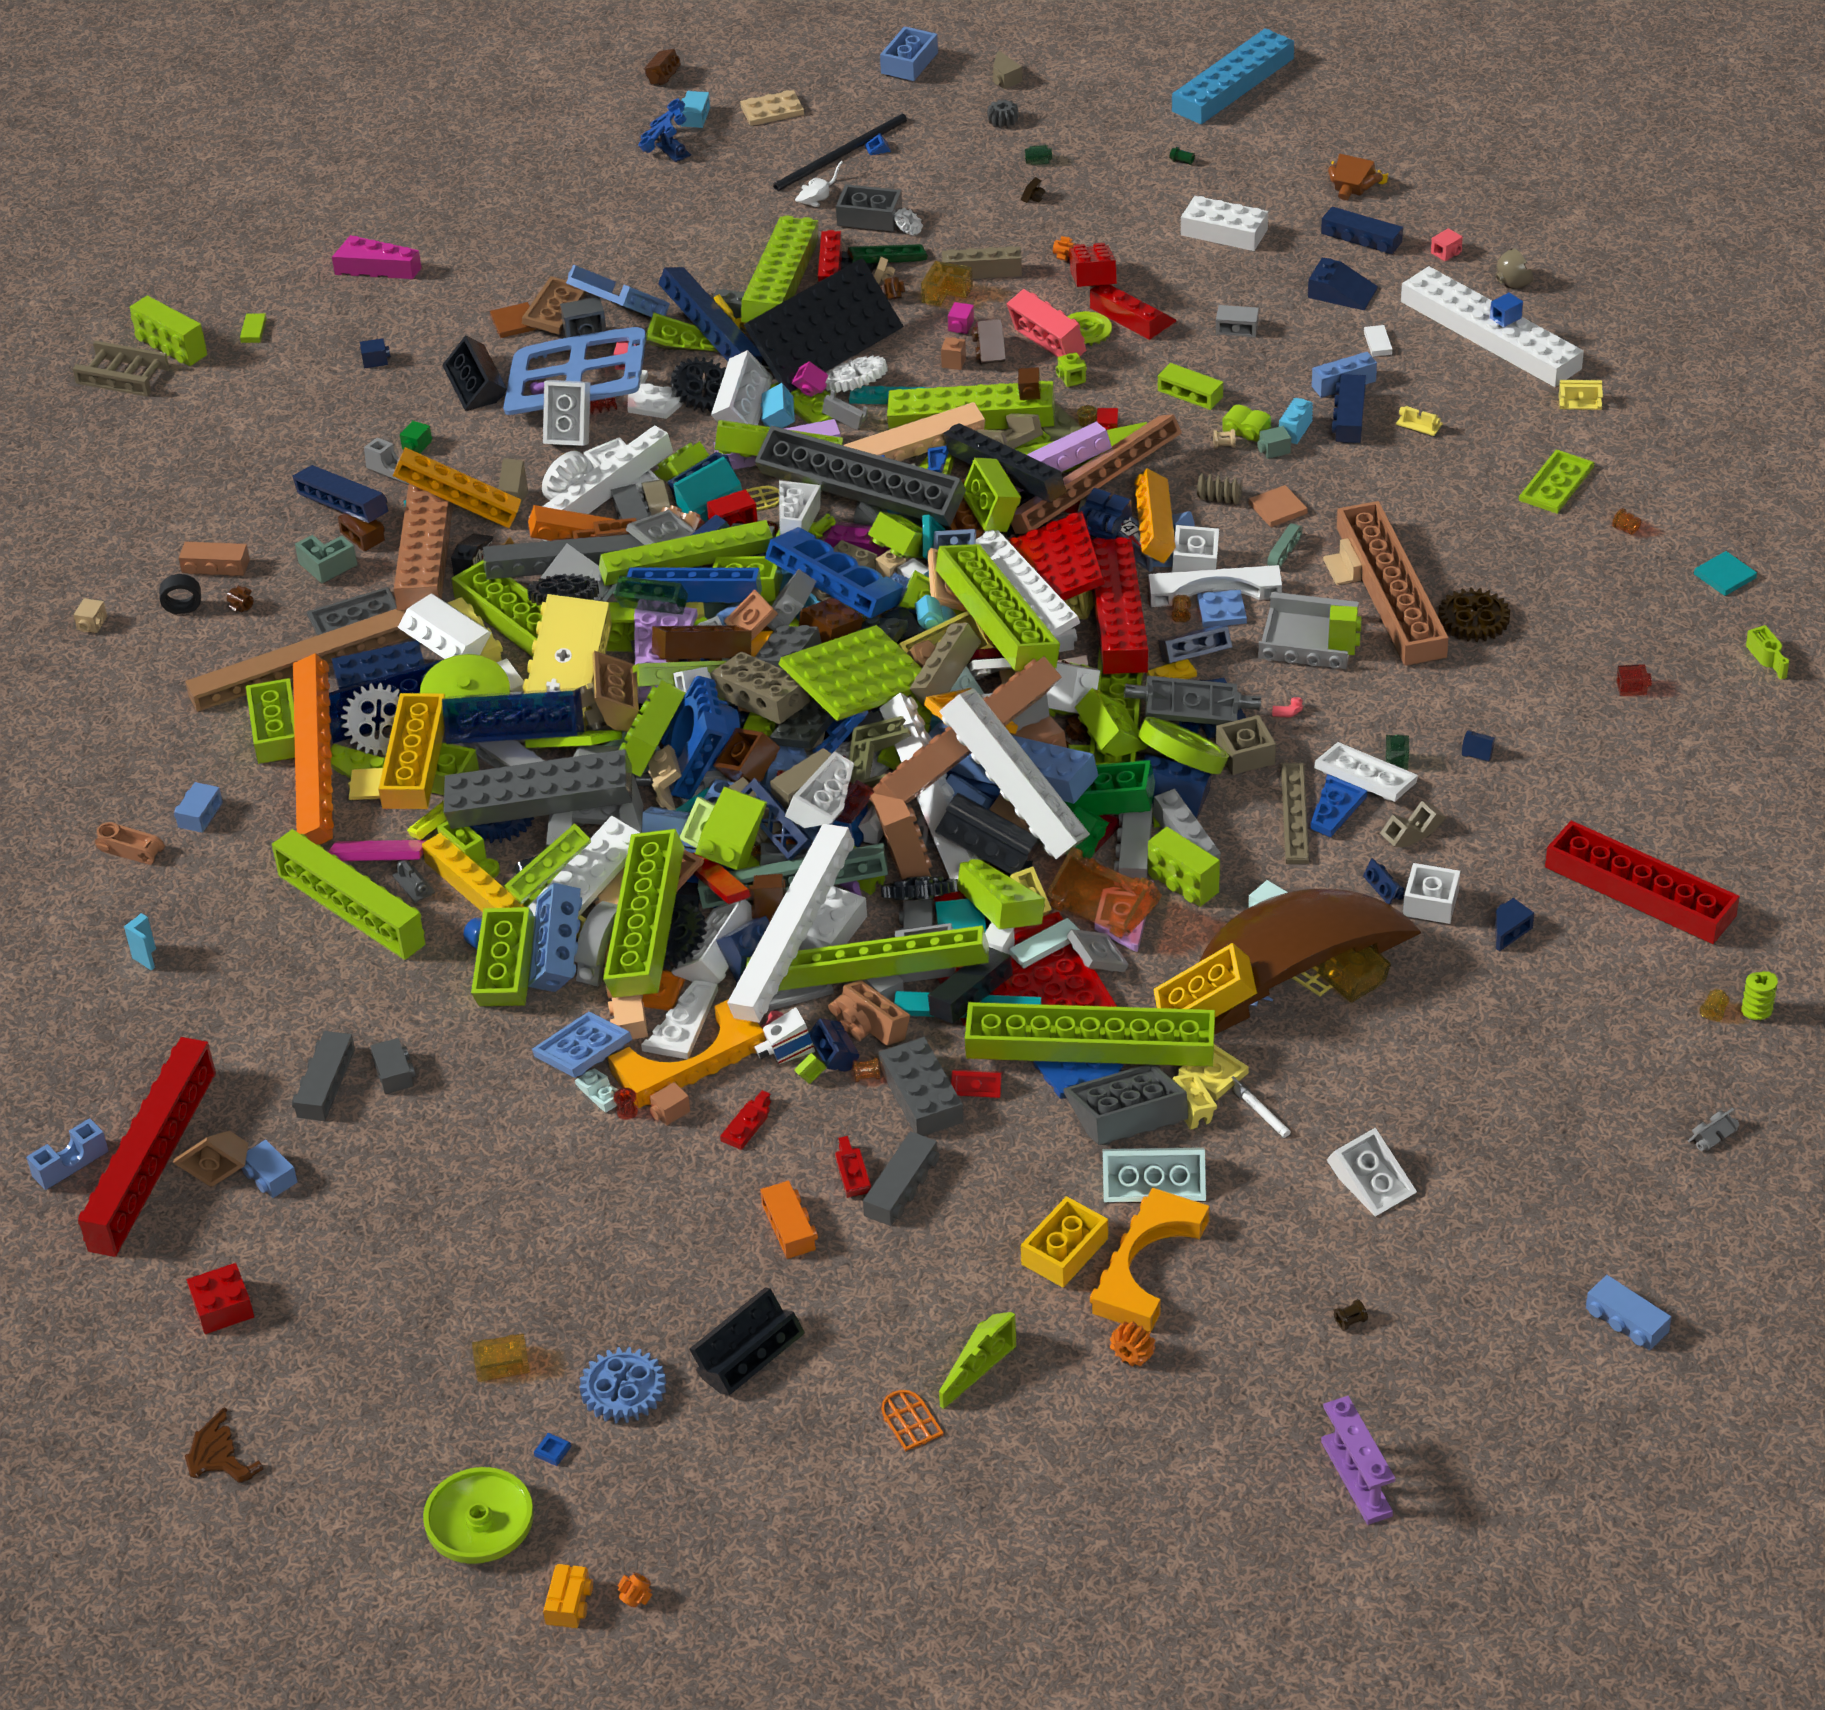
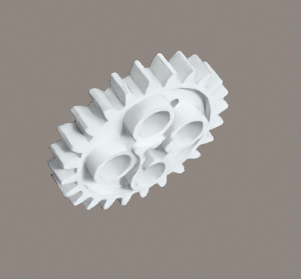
M872 355L868 358L867 356L858 357L854 360H849L847 363H841L840 366H836L826 373L829 376L825 382L827 383L825 389L827 391L830 390V392L834 390L838 393L841 390L843 392L852 391L857 387L861 388L863 385H869L870 382H876V379L882 378V375H885V372L888 371L886 361L883 357H874Z

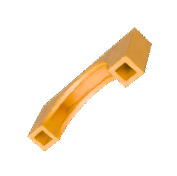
M728 1000L714 1006L716 1022L720 1027V1031L714 1043L701 1054L679 1062H658L646 1059L634 1052L630 1047H627L608 1056L610 1072L636 1106L641 1108L645 1105H651L650 1096L673 1082L680 1088L688 1084H694L709 1074L717 1073L725 1066L738 1063L742 1058L752 1053L756 1054L754 1046L766 1041L763 1029L757 1022L733 1018L727 1003Z
M1152 1188L1149 1195L1143 1197L1138 1215H1133L1130 1230L1128 1233L1125 1232L1123 1234L1118 1252H1113L1110 1267L1102 1272L1098 1289L1094 1288L1091 1293L1092 1314L1121 1324L1124 1321L1128 1323L1134 1321L1137 1326L1143 1325L1144 1330L1151 1332L1161 1314V1299L1147 1293L1135 1282L1129 1270L1132 1260L1148 1244L1163 1238L1182 1236L1200 1239L1209 1223L1210 1206Z

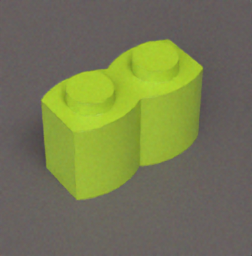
M1234 405L1222 419V429L1224 432L1234 429L1235 435L1255 442L1260 440V431L1271 428V416L1260 410L1252 411L1243 405Z

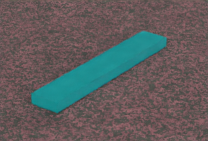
M896 991L894 1004L910 1014V1016L934 1017L930 1015L929 992ZM988 995L980 1003L1041 1005V997ZM967 1013L961 1018H967Z

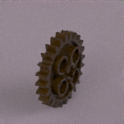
M1470 587L1468 592L1462 588L1461 593L1453 591V596L1447 594L1446 600L1442 599L1441 605H1439L1438 618L1442 626H1444L1445 632L1450 631V636L1457 634L1459 640L1466 637L1467 642L1471 638L1478 642L1479 638L1487 641L1488 636L1495 639L1496 634L1502 635V631L1507 630V625L1510 624L1511 610L1508 609L1509 604L1504 603V598L1498 599L1497 593L1490 595V590L1484 593L1482 588L1474 591Z

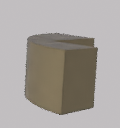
M662 479L641 483L644 501L647 502L651 515L660 513L663 507L670 508L666 487Z
M1421 801L1409 819L1392 815L1380 834L1394 847H1407L1433 833L1446 819V816L1433 804Z

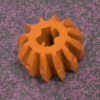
M1124 1321L1114 1330L1109 1339L1111 1341L1110 1348L1115 1351L1114 1356L1120 1357L1122 1362L1126 1361L1132 1367L1135 1364L1142 1366L1143 1363H1146L1151 1358L1155 1350L1154 1343L1156 1340L1150 1337V1331L1144 1330L1143 1325L1137 1326L1134 1321L1131 1323Z

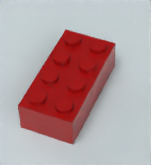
M1094 243L1093 246L1086 247L1085 244H1076L1074 248H1069L1070 271L1077 287L1117 284L1116 259L1109 245Z

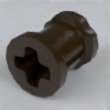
M1359 1299L1343 1309H1334L1335 1321L1342 1331L1347 1330L1348 1326L1356 1322L1368 1321L1366 1308Z

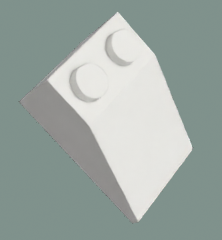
M1057 662V668L1055 669L1062 678L1047 693L1048 708L1078 713L1075 706L1091 688L1097 690L1100 670Z
M1376 1128L1335 1150L1327 1158L1329 1165L1339 1180L1375 1217L1417 1193Z

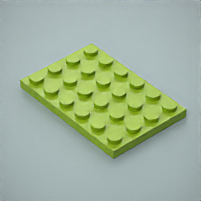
M877 625L781 657L779 665L836 721L881 706L899 693L905 696L913 694L910 687L915 681V677L922 670V667Z

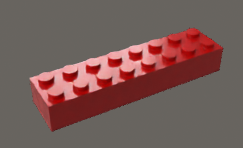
M1572 820L1547 847L1545 868L1711 944L1718 940L1737 916L1739 895Z

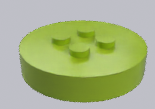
M1146 717L1138 733V737L1143 742L1181 764L1204 772L1221 774L1229 757L1225 750L1210 740L1184 727L1159 718Z

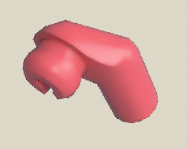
M1293 697L1289 706H1273L1272 717L1291 718L1303 710L1302 698Z

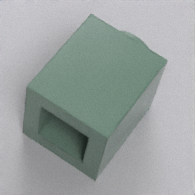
M1284 426L1260 431V440L1257 442L1260 453H1264L1267 459L1291 453V437Z

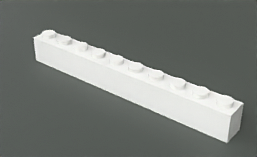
M899 693L879 709L884 720L903 716L906 719L903 725L904 728L908 727L910 729L911 736L895 744L901 762H903L905 759L909 760L919 748L927 746L932 738L924 728L925 722L918 714V705L912 697L908 698ZM944 774L916 798L949 878L957 879L958 884L960 863L969 862L971 859L982 861L983 859L935 833L954 795L953 788L946 782L947 774Z
M829 824L821 826L727 1002L733 1018L760 1023L763 1015L767 1013L769 1004L773 996L777 994L783 977L787 975L793 958L797 956L798 949L802 941L806 939L812 922L816 920L817 913L821 905L825 903L830 888L834 886L840 869L844 867L849 852L853 850L854 839L848 827Z

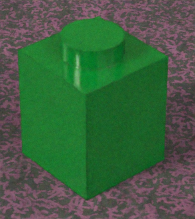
M413 420L399 434L402 450L406 447L421 454L432 442L430 425Z

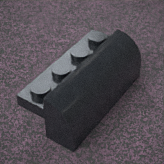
M960 793L953 797L935 830V833L1010 875L1022 871L1027 860L1030 861L1041 842L1040 838H1036L1032 833Z
M765 1287L689 1350L699 1366L696 1371L702 1380L719 1393L731 1395L804 1335L805 1331L795 1313L782 1310L771 1288Z

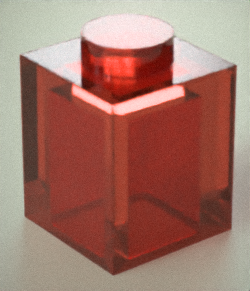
M1645 664L1618 666L1616 683L1619 695H1647L1648 687H1651L1652 678L1651 673H1647Z

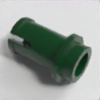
M1176 147L1171 149L1169 158L1173 162L1180 161L1191 165L1194 162L1195 153L1183 151Z

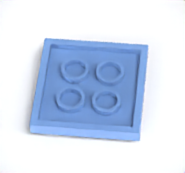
M587 1012L534 1047L532 1051L536 1058L576 1078L583 1075L586 1070L595 1064L604 1061L613 1052L622 1049L625 1044L632 1040L629 1031L591 1012Z

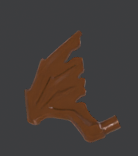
M222 1408L200 1431L195 1432L190 1452L185 1454L190 1477L198 1478L206 1471H225L235 1481L243 1483L252 1479L253 1475L264 1470L259 1460L245 1467L235 1459V1456H229L235 1450L233 1440H229L232 1436L230 1427L222 1426L218 1429L219 1425L227 1419V1408Z

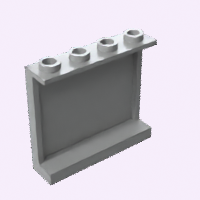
M1272 592L1262 641H1259L1258 659L1347 669L1350 656L1348 652L1328 649L1331 605L1358 607L1359 612V602Z

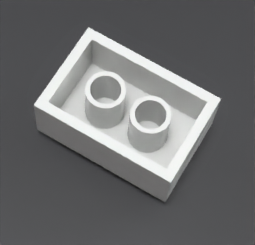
M544 381L543 444L587 445L589 443L590 382Z
M832 886L826 896L825 903L821 905L817 913L816 920L812 922L808 930L806 939L802 941L798 950L847 944L867 917L866 898Z

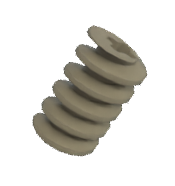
M1201 473L1197 485V497L1200 495V499L1205 500L1208 495V499L1211 502L1216 497L1219 503L1225 498L1227 504L1233 499L1234 504L1238 505L1242 495L1243 481L1238 484L1237 478L1234 477L1232 483H1229V478L1226 476L1224 482H1221L1220 475L1213 481L1212 474H1209L1207 480H1205L1204 474Z

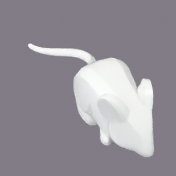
M843 161L838 164L830 182L820 178H813L809 181V186H802L803 190L796 197L795 201L819 207L820 204L817 201L828 198L829 186L835 182Z

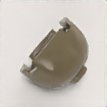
M1512 248L1501 255L1496 266L1498 272L1496 278L1499 283H1504L1513 289L1522 288L1533 282L1531 269L1527 270L1525 266L1527 262L1516 248Z

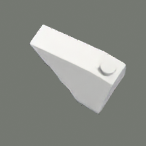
M834 751L795 793L785 817L804 828L833 823L844 809L854 763Z

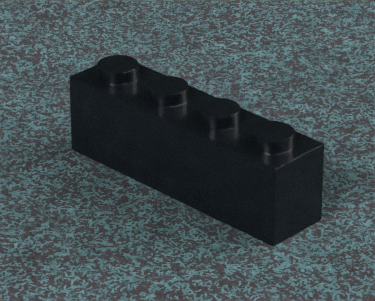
M989 947V963L963 966L928 994L930 1015L952 1024L967 1013L968 1002L980 1003V1001L1013 975L1011 955Z

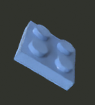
M1241 590L1197 593L1203 627L1247 624Z

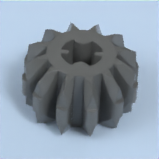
M998 99L997 102H991L987 109L989 123H992L993 127L999 125L1000 128L1003 126L1008 128L1009 124L1015 125L1019 118L1017 104L1013 103L1012 100L1006 101V99L1002 101Z

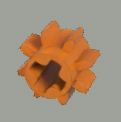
M1061 236L1060 240H1055L1053 254L1057 255L1056 259L1067 261L1068 257H1070L1069 248H1074L1076 243H1072V239Z
M636 1572L630 1578L624 1575L617 1585L619 1587L618 1591L621 1592L619 1598L625 1604L634 1608L640 1603L646 1605L653 1595L651 1593L652 1589L649 1588L651 1582L645 1576Z

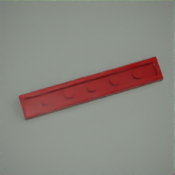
M698 856L704 862L693 874L726 903L732 904L750 897L749 889L721 865Z

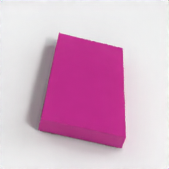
M427 840L336 841L328 853L336 855L341 861L419 860L423 855L422 843Z

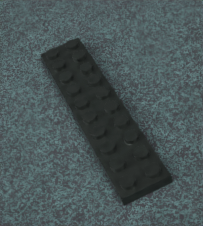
M874 616L871 619L868 617L862 624L861 629L857 631L877 625L897 643L909 626L907 620ZM810 695V702L782 722L769 738L778 746L812 749L835 719Z

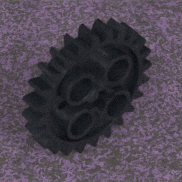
M695 357L693 362L687 358L686 363L681 361L680 365H676L675 370L672 372L670 381L672 385L671 391H675V397H680V403L687 402L686 407L692 405L694 406V411L697 408H701L702 413H704L705 409L712 413L727 367L720 368L721 363L719 362L715 365L713 364V359L706 362L705 357L702 358V361ZM703 373L705 374L704 385H703V380H702V378H703Z
M566 573L563 575L555 574L552 577L546 576V579L539 578V581H533V584H529V587H527L528 599L531 603H536L537 606L542 605V602H546L548 594L594 600V597H598L599 584L595 578H590V576L583 577V574L575 576V573L571 575H566Z
M944 876L906 877L903 880L881 885V897L895 898V900H926L958 891L957 879H944Z
M683 901L679 905L674 903L663 968L666 971H669L671 965L676 969L680 961L685 964L687 956L693 958L692 951L700 950L697 944L705 941L701 937L707 934V931L704 929L707 926V923L704 921L705 917L691 903L685 904Z

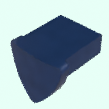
M1468 730L1463 740L1462 756L1490 761L1495 737Z

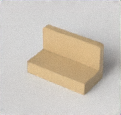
M1349 539L1340 540L1338 554L1323 557L1336 585L1361 581L1362 564Z

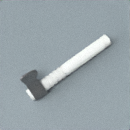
M1232 1076L1231 1078L1235 1083L1233 1092L1240 1099H1244L1283 1138L1290 1135L1291 1131L1251 1093L1250 1089Z

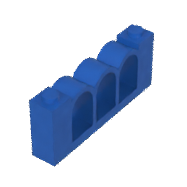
M797 527L770 539L765 559L793 575L800 569L817 581L814 587L870 619L898 605L904 588L903 585L887 576L883 578L878 571L870 567L858 566L856 559L845 553L834 552L831 545L816 539V536L804 529Z

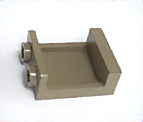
M1012 413L1007 415L1006 419L1009 428L1004 431L976 430L1013 449L1043 435L1039 416L1033 414Z

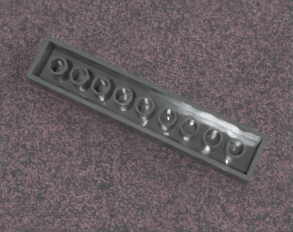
M772 425L755 460L762 474L790 482L821 485L822 491L922 519L923 515H931L939 524L948 527L951 526L966 492V488L960 478Z

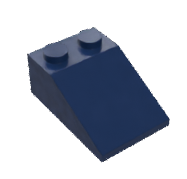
M1322 257L1308 279V298L1364 311L1378 289L1377 285L1341 261Z

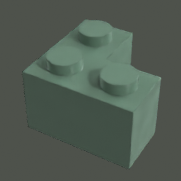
M314 535L295 543L298 563L322 584L357 566L354 545L343 536L325 545Z

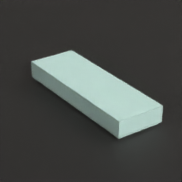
M1066 918L1011 947L1009 955L1025 968L1070 944L1071 942L1067 938L1068 933L1071 929H1080Z

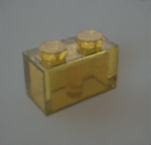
M524 1333L472 1342L478 1382L530 1373Z

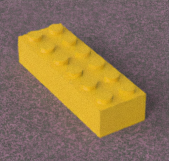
M400 693L378 788L382 809H428L448 717L445 694Z

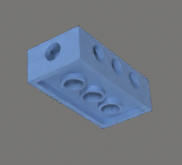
M553 883L537 897L528 987L556 992L574 977L576 972L574 956L578 950L576 934L580 928L578 911H580L582 906L581 888Z

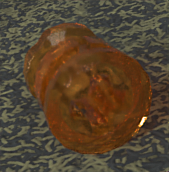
M1621 508L1614 516L1612 526L1614 528L1619 527L1620 530L1627 531V533L1633 535L1638 531L1642 520L1634 517L1632 513H1627L1626 509Z

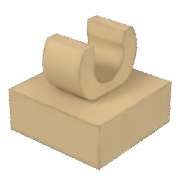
M883 257L880 258L874 274L878 284H880L881 279L884 281L887 278H891L887 274L893 276L895 272L893 267H886L888 259Z

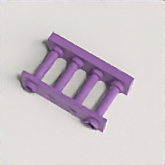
M1345 1396L1324 1403L1323 1408L1334 1425L1335 1432L1322 1436L1321 1443L1365 1522L1369 1525L1393 1517V1510L1382 1493L1381 1486L1395 1482V1477L1349 1396Z

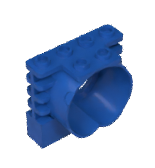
M702 676L694 678L661 738L664 745L663 748L669 744L674 749L682 777L669 785L672 796L690 800L707 771L717 770L713 766L734 730L740 728L737 710L728 706L726 701L719 700L714 679Z

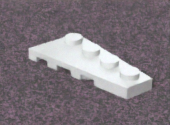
M694 980L678 999L676 1007L668 1011L666 1019L662 1024L654 1028L652 1031L653 1035L648 1040L645 1039L641 1044L642 1051L689 1059L718 992V985L716 983Z

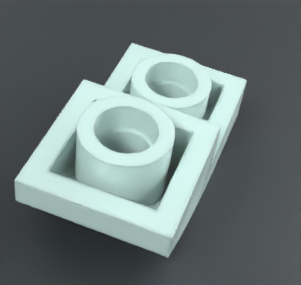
M595 1068L586 1071L575 1080L579 1089L605 1113L626 1101L624 1093L610 1085L608 1077Z

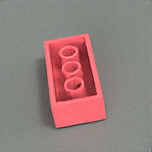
M1023 289L1006 303L1015 330L1056 357L1076 352L1080 357L1087 351L1084 344L1085 339L1080 332V324L1075 319L1068 318L1061 310L1054 309L1047 301L1040 300L1035 293H1030Z

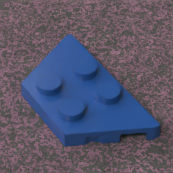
M1033 1061L1035 1069H1038L1043 1074L1044 1080L1054 1088V1092L1060 1099L1066 1098L1063 1088L1121 1072L1124 1064Z

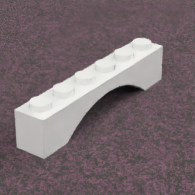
M1279 565L1149 574L1148 590L1151 607L1173 606L1189 596L1213 591V588L1241 590L1242 594L1258 600H1270L1272 592L1282 593Z

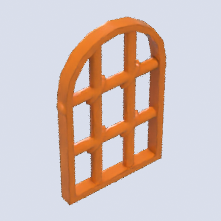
M898 1390L890 1393L883 1400L881 1411L884 1421L888 1423L905 1452L944 1435L925 1402L916 1393L909 1390ZM905 1394L915 1397L919 1402L910 1403ZM900 1395L907 1407L901 1410L897 1409L890 1398ZM887 1402L894 1411V1413L886 1415L884 1410ZM922 1405L929 1418L925 1420L920 1419L914 1408ZM907 1411L911 1412L917 1423L911 1426L907 1425L901 1414ZM893 1417L898 1418L904 1429L896 1431L889 1419ZM931 1421L938 1430V1433L932 1436L924 1426V1424ZM919 1427L927 1438L917 1441L911 1430ZM903 1433L908 1434L913 1444L906 1447L899 1435Z

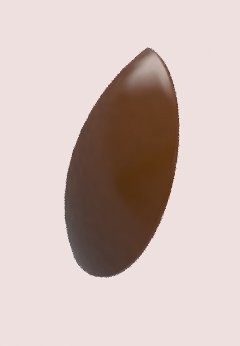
M1326 888L1298 890L1271 897L1251 906L1220 929L1210 941L1200 959L1202 961L1234 943L1250 958L1257 994L1215 1017L1214 1035L1250 1018L1249 1005L1269 996L1270 988L1350 949L1357 953L1372 945L1377 953L1380 954L1421 934V931L1408 917L1393 906L1377 898L1349 890Z

